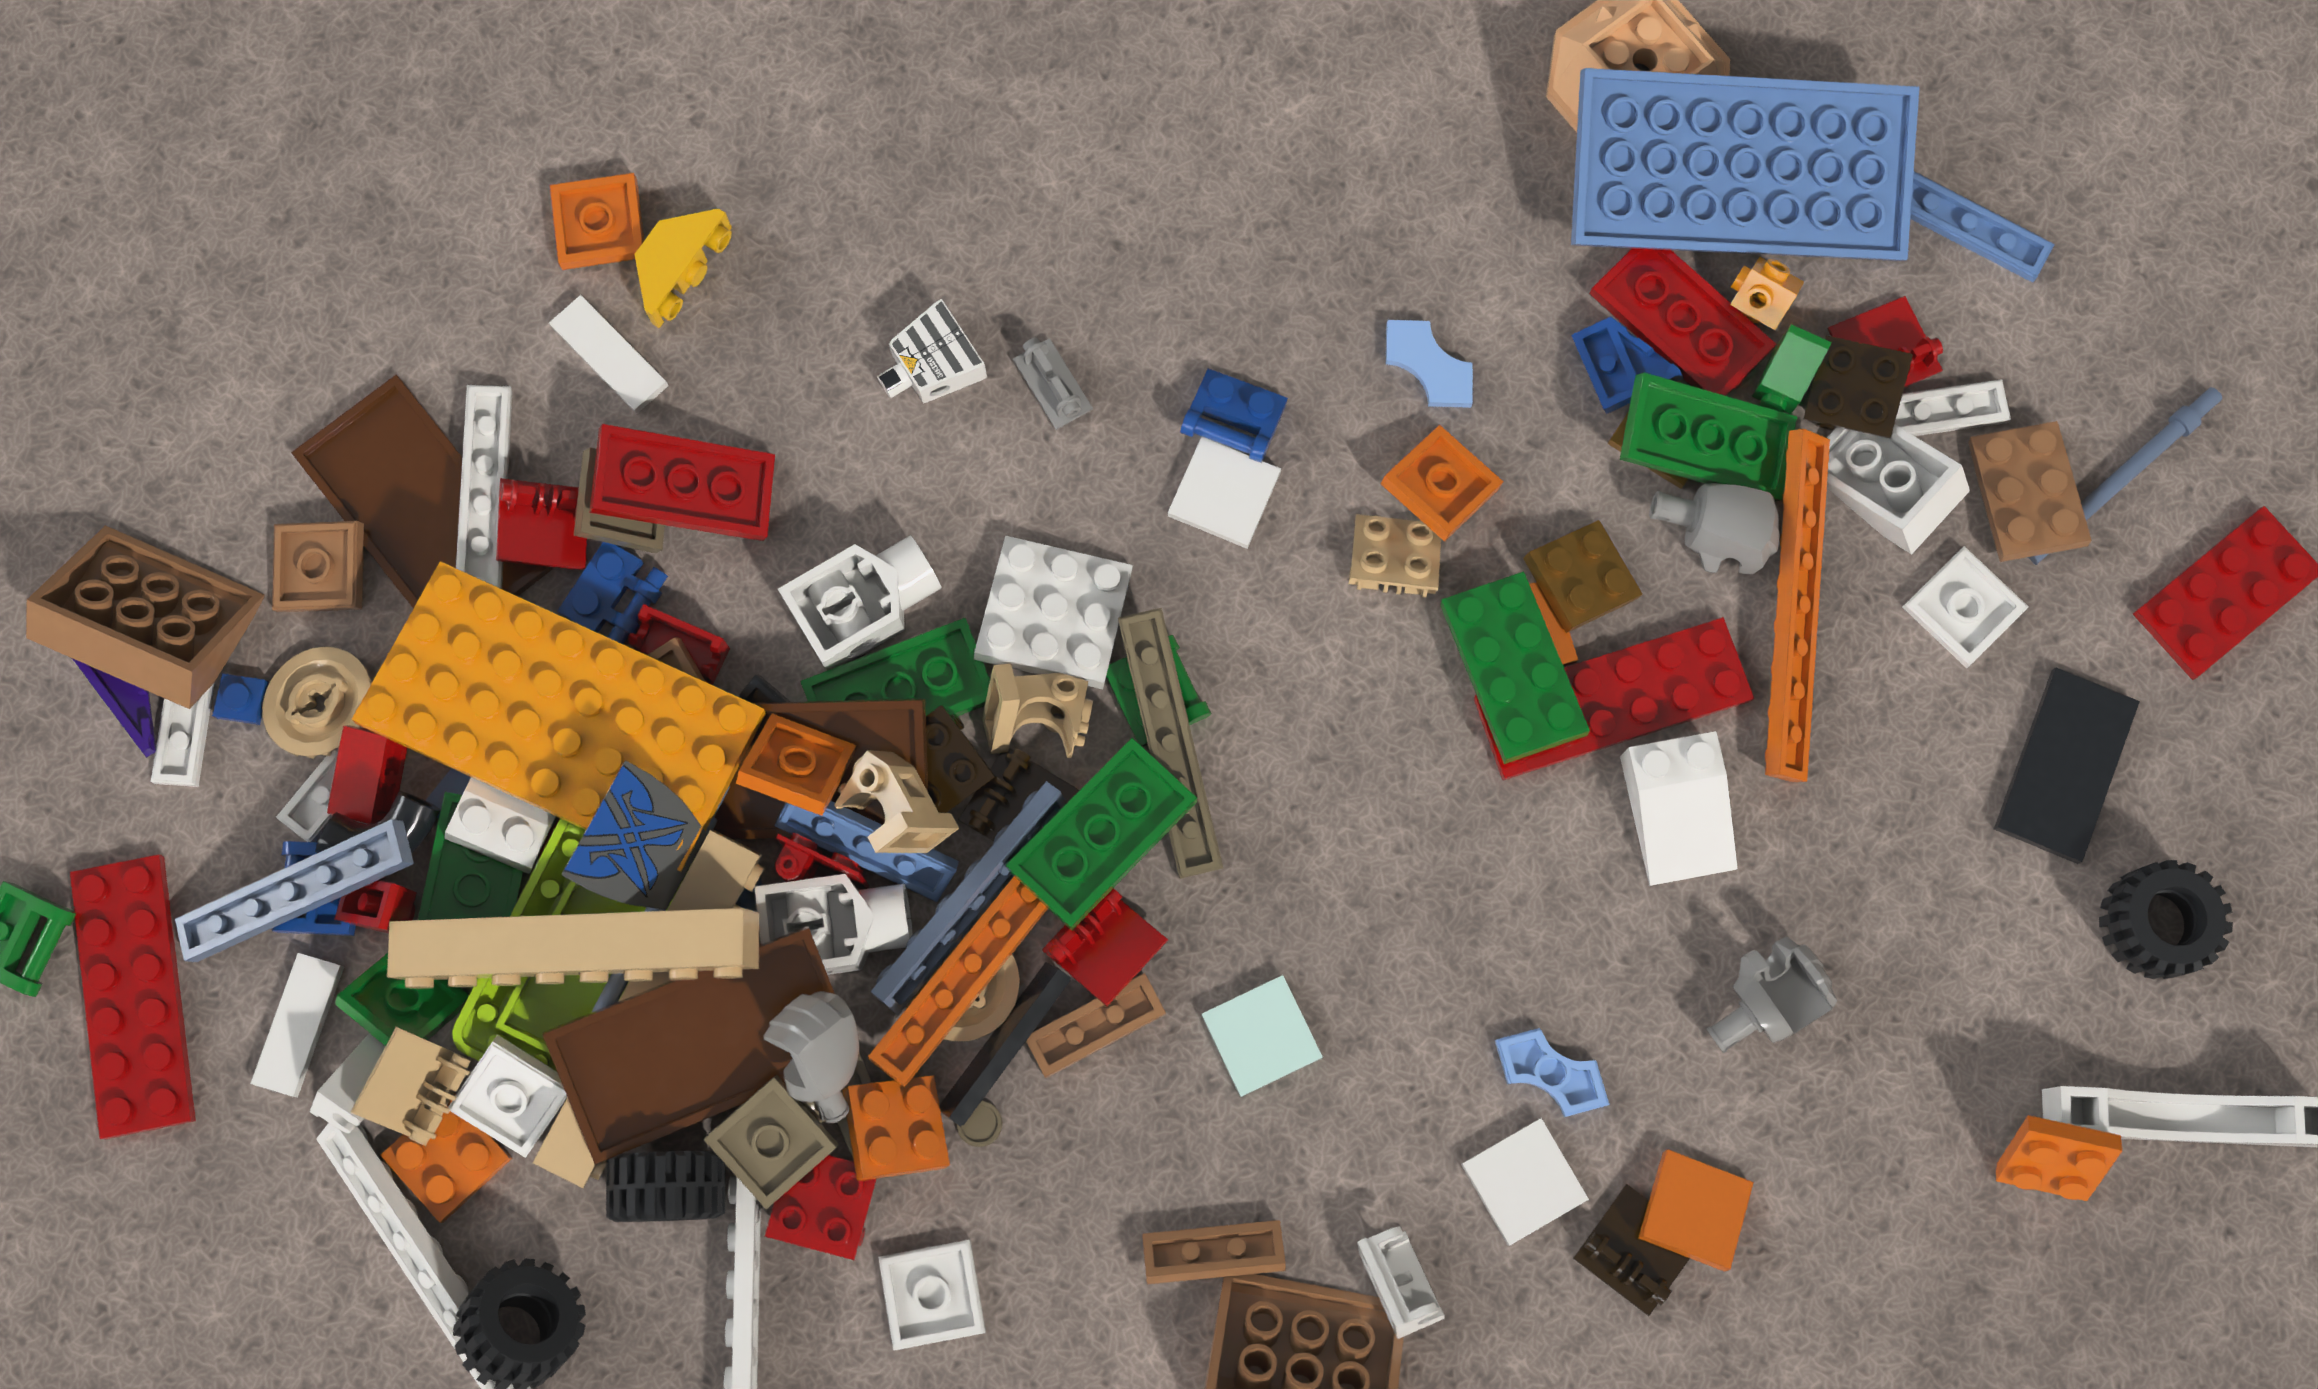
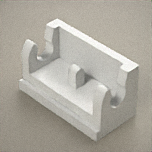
M369 1033L317 1091L310 1113L316 1117L320 1116L345 1133H350L358 1126L364 1118L352 1114L351 1110L385 1046Z
M1400 1226L1388 1229L1368 1239L1364 1238L1357 1241L1361 1259L1397 1339L1445 1319L1443 1311L1410 1244L1406 1232H1402Z

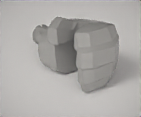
M1709 483L1703 484L1698 489L1693 501L1657 491L1652 499L1649 517L1654 520L1658 519L1686 526L1685 545L1699 554L1702 566L1706 572L1717 573L1722 560L1734 558L1740 562L1738 573L1754 574L1763 568L1768 558L1778 551L1780 539L1778 529L1779 516L1774 497L1771 493L1746 486Z
M1784 937L1773 944L1772 953L1766 961L1757 950H1752L1741 957L1739 977L1733 985V989L1741 1000L1739 1002L1740 1008L1706 1029L1723 1053L1756 1030L1759 1033L1764 1032L1772 1043L1782 1041L1833 1009L1837 999L1832 989V981L1823 969L1824 965L1808 946L1805 944L1798 945L1788 937Z
M823 991L810 996L801 994L769 1022L770 1027L764 1034V1039L790 1052L793 1058L784 1069V1079L789 1096L805 1102L815 1101L821 1120H825L826 1123H835L842 1120L849 1112L848 1103L845 1101L841 1089L852 1078L858 1060L859 1039L855 1020L846 1002L836 994Z

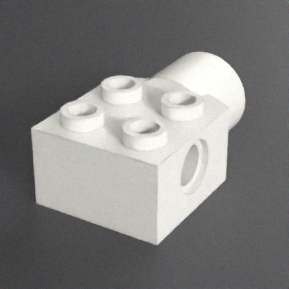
M910 535L876 556L854 544L778 588L827 671L857 659L905 630L904 610L940 590L942 587L921 549Z
M846 874L755 886L761 944L808 926L827 975L863 970L870 952L905 948L908 940L913 935L911 919H907L911 918L905 884L858 890Z

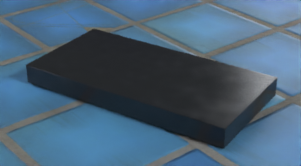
M2057 667L2051 670L1994 830L2076 864L2082 863L2140 701Z

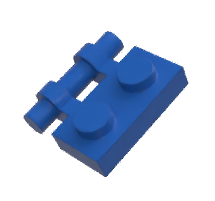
M602 542L557 612L570 621L599 633L605 622H608L614 626L608 638L624 645L630 633L636 634L640 628L638 613L642 605L656 604L662 595V592L659 590L668 576L653 567L645 580L637 578L636 575L642 568L643 561L617 545ZM629 589L635 593V596L622 614L614 610L626 590Z

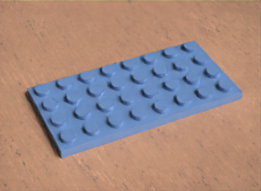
M1584 68L1580 70L1571 245L1888 261L1908 260L1919 87Z

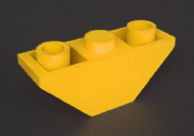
M719 208L659 220L634 254L644 309L654 326L660 328L664 323L662 317L671 321L680 312L683 299L671 292L673 288L684 295L690 285L693 287L698 286L705 277L708 260L702 247L705 245L716 253H721L729 244L732 227L726 213Z

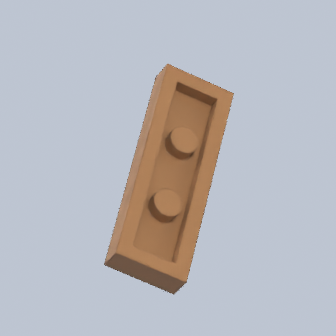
M1144 973L1132 979L1108 1006L1096 998L1032 1032L1026 1042L1044 1077L1048 1078L1165 1016L1166 1012Z
M1280 1220L1142 1234L1147 1285L1286 1271Z

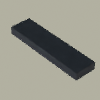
M1047 962L1044 963L1016 1001L1010 1015L1000 1027L995 1029L940 1103V1111L960 1127L964 1126L1069 984L1071 977L1059 968Z

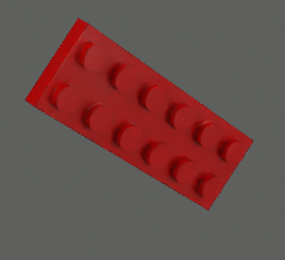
M1724 617L1564 667L1590 729L1588 736L1506 764L1503 763L1477 695L1474 697L1502 780L1752 702L1755 699Z
M158 854L70 872L74 911L77 913L75 923L99 1138L106 1140L195 1122L164 856Z

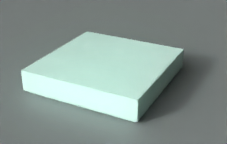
M1283 975L1201 1014L1240 1097L1323 1058Z

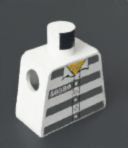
M942 299L935 302L890 341L891 354L897 365L877 376L890 398L912 386L923 404L987 378L984 362Z

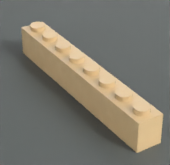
M714 829L710 830L667 911L742 908L736 905V902L744 888L752 892L765 868L757 864L762 854ZM653 972L652 981H629L619 1001L671 981L669 979V972ZM567 1097L533 1164L584 1188L590 1177L596 1180L600 1179L607 1166V1160L594 1164Z
M745 908L389 921L387 977L405 980V988H434V980L448 979L449 987H476L477 978H492V985L515 986L521 984V977L536 976V984H564V975H580V982L605 983L608 982L609 974L624 973V981H652L653 972H669V979L694 980L697 979L698 971L714 970V978H742L743 969H759V912Z

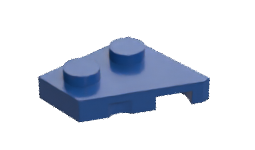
M1611 316L1572 334V338L1606 414L1630 404L1635 375L1645 372L1676 382L1684 379L1676 365L1669 363L1657 354L1651 346L1640 338L1635 337L1626 327Z

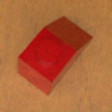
M375 881L342 896L334 920L389 934V921L413 920L415 913L414 901L417 892L394 883Z

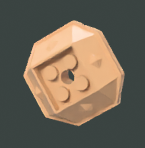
M1597 0L1556 30L1546 97L1577 132L1580 70L1584 68L1640 71L1634 64H1644L1650 69L1648 72L1730 76V58L1679 0Z

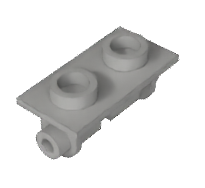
M1035 337L1024 343L1023 348L1025 352L1013 358V361L1055 430L1093 410V407L1050 338L1040 342Z

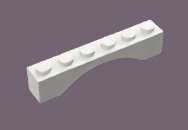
M2073 1086L2042 1089L2044 1119L2121 1135V1139L2318 1147V1097L2193 1095Z

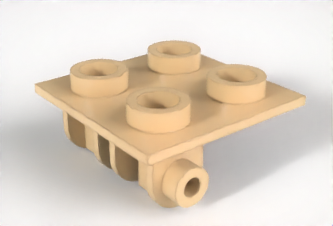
M1356 514L1352 564L1348 584L1357 585V590L1362 588L1378 590L1379 584H1383V593H1387L1389 585L1396 586V594L1399 595L1401 594L1402 587H1405L1404 593L1418 594L1425 598L1427 593L1436 594L1439 588L1441 538L1422 521Z
M396 1027L355 1102L351 1113L407 1135L411 1140L426 1146L430 1138H436L437 1134H435V1131L443 1118V1113L448 1114L451 1110L447 1107L449 1101L456 1100L457 1096L454 1095V1092H457L464 1076L470 1074L471 1071L467 1067L471 1059Z

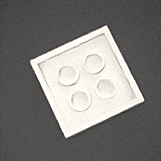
M1005 536L974 651V660L995 665L1011 664L1012 669L1038 675L1063 673L1089 681L1088 686L1103 690L1119 626L1118 618L1122 614L1133 565Z

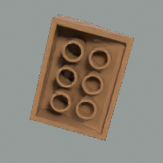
M105 525L27 599L26 638L190 709L216 681L253 620L264 599V594Z
M1258 1274L1223 1277L1204 1389H1398L1404 1337L1397 1339L1379 1297Z

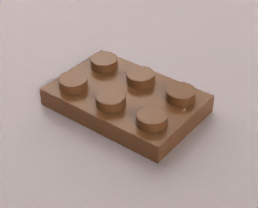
M2058 421L1970 437L1968 443L2000 562L2082 548L2090 544L2092 539Z

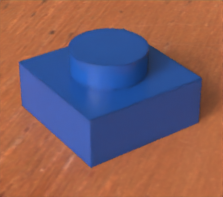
M222 673L212 716L222 720L260 725L263 700L270 682L264 679Z

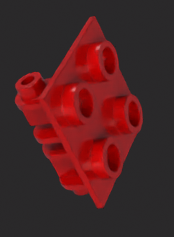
M1906 296L1827 328L1832 337L1913 354L1905 387L1943 371L1937 359L1938 355L1943 353V346L1938 338L1930 339L1925 336Z
M500 478L496 561L585 570L587 538L574 536L579 487Z
M793 833L790 839L777 834L776 838L784 847L776 860L775 868L777 873L786 882L812 879L820 866L836 875L846 874L853 883L866 889L869 888L870 885L862 876L864 871L858 868L859 864L836 852L833 853L830 859L823 855L824 852L817 848L818 844L797 833Z
M1114 888L1072 931L1064 925L1042 949L1048 957L1106 1006L1114 1000L1168 941L1164 935L1121 900L1122 896Z
M829 1155L826 1156L774 1202L764 1237L855 1260L858 1246L862 1245L866 1228H864L877 1179L857 1181L854 1162Z

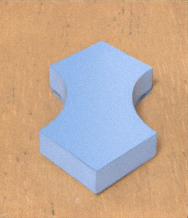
M1387 320L1386 365L1398 366L1413 374L1420 381L1426 392L1428 406L1471 408L1473 400V363L1457 360L1445 353L1433 337L1430 321Z
M1540 1028L1495 1040L1507 1085L1525 1083L1541 1088L1557 1102L1564 1117L1609 1105L1597 1061H1575L1560 1055L1548 1044Z

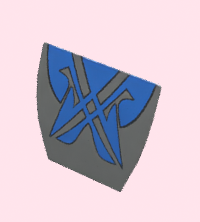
M625 761L562 875L592 892L615 901L635 906L667 909L702 846L707 833L704 829L702 830L682 872L678 871L680 863L702 826L687 805L667 786L642 769ZM682 840H683V844H682L681 848L678 849L680 843H681Z

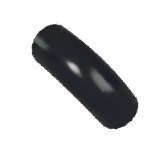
M399 791L389 812L376 823H360L336 812L324 828L315 852L319 853L394 819L404 822L410 850L413 853L431 831L440 809L422 798Z

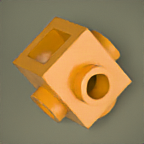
M1759 257L1752 269L1744 265L1731 288L1738 292L1730 305L1737 308L1753 323L1761 322L1776 330L1798 295L1804 281L1790 274V269L1780 261L1775 259L1765 260Z

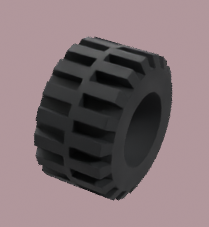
M2166 860L2161 863L2155 862L2121 876L2122 880L2113 883L2107 890L2112 896L2104 898L2100 908L2108 910L2107 915L2099 917V927H2108L2110 932L2109 935L2102 937L2105 946L2115 944L2118 949L2111 954L2117 962L2128 960L2130 963L2126 967L2127 970L2134 974L2145 971L2144 977L2150 979L2163 977V979L2174 978L2204 969L2203 966L2213 964L2219 958L2216 953L2224 951L2229 944V941L2223 938V935L2232 933L2233 922L2226 921V915L2233 913L2231 904L2222 903L2220 896L2226 893L2221 885L2213 887L2210 884L2213 876L2206 871L2196 874V865L2188 862L2178 865L2177 860ZM2154 895H2160L2171 900L2179 908L2183 916L2184 932L2177 945L2161 940L2149 924L2148 907Z
M714 1151L618 1154L607 1160L606 1218L615 1222L715 1219L725 1214V1163Z
M525 1258L518 1266L515 1259L504 1262L500 1269L495 1266L488 1271L468 1294L456 1314L459 1319L453 1325V1336L461 1337L454 1346L457 1355L465 1353L467 1357L462 1364L468 1372L475 1368L480 1373L476 1379L484 1385L489 1380L495 1381L494 1389H507L511 1384H513L514 1389H527L531 1384L536 1388L549 1377H552L580 1345L578 1340L584 1335L586 1324L580 1323L586 1315L585 1305L576 1304L581 1294L577 1286L572 1289L567 1286L566 1283L570 1278L564 1272L557 1276L552 1273L554 1265L544 1262L541 1267H536L535 1259ZM517 1307L529 1313L539 1327L540 1343L524 1344L512 1339L500 1324L499 1308Z

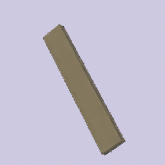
M1162 608L1119 617L1118 623L1149 753L1197 797V803L1168 832L1179 879L1223 869Z

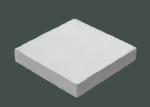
M1201 436L1170 506L1168 517L1248 549L1279 478L1281 468L1264 461L1262 463L1249 459L1247 454Z
M1965 546L1902 606L1966 668L2029 607Z
M497 1035L457 1093L456 1100L452 1101L448 1108L455 1115L526 1158L567 1099V1094L558 1072Z
M1542 1118L1461 1164L1508 1246L1589 1200Z
M970 1239L879 1257L893 1351L986 1333Z

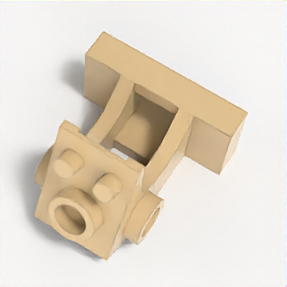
M1011 664L993 665L982 715L990 753L1008 752L1014 733L1022 725L1043 723L1048 730L1059 733L1067 758H1072L1074 747H1083L1085 742V736L1078 735V732L1087 734L1093 705V700L1085 699L1089 681L1063 673L1014 677ZM1053 714H1061L1064 718H1055Z
M866 750L865 754L855 763L852 770L853 774L848 783H843L838 788L840 796L834 804L836 809L856 807L863 810L875 799H878L885 813V824L867 837L875 853H928L959 829L951 813L938 812L915 767L894 752Z

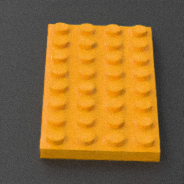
M440 561L351 720L357 725L587 830L623 763L628 761L655 777L674 792L687 805L702 826L677 869L682 872L702 830L706 831L766 712L762 707ZM682 840V842L680 843V845H679V847L677 848V850L681 848V846H682V844H683V840Z

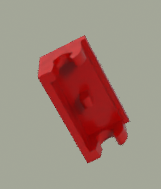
M643 604L638 613L639 621H641L637 634L630 633L628 639L633 649L648 655L675 637L681 638L705 681L713 685L730 651V647L725 640Z
M350 725L343 726L327 814L334 815L338 812L355 821L367 824L376 823L383 819L400 791L408 748L366 728Z

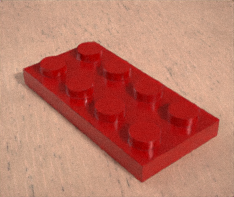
M1632 248L1592 287L1589 293L1636 337L1651 346L1657 354L1669 363L1676 365L1688 384L1724 396H1728L1777 345L1743 313L1731 306V303L1672 250Z
M601 424L598 431L589 513L764 541L768 536L775 454Z
M2262 506L2132 614L2185 673L2194 680L2318 577V563L2265 506Z

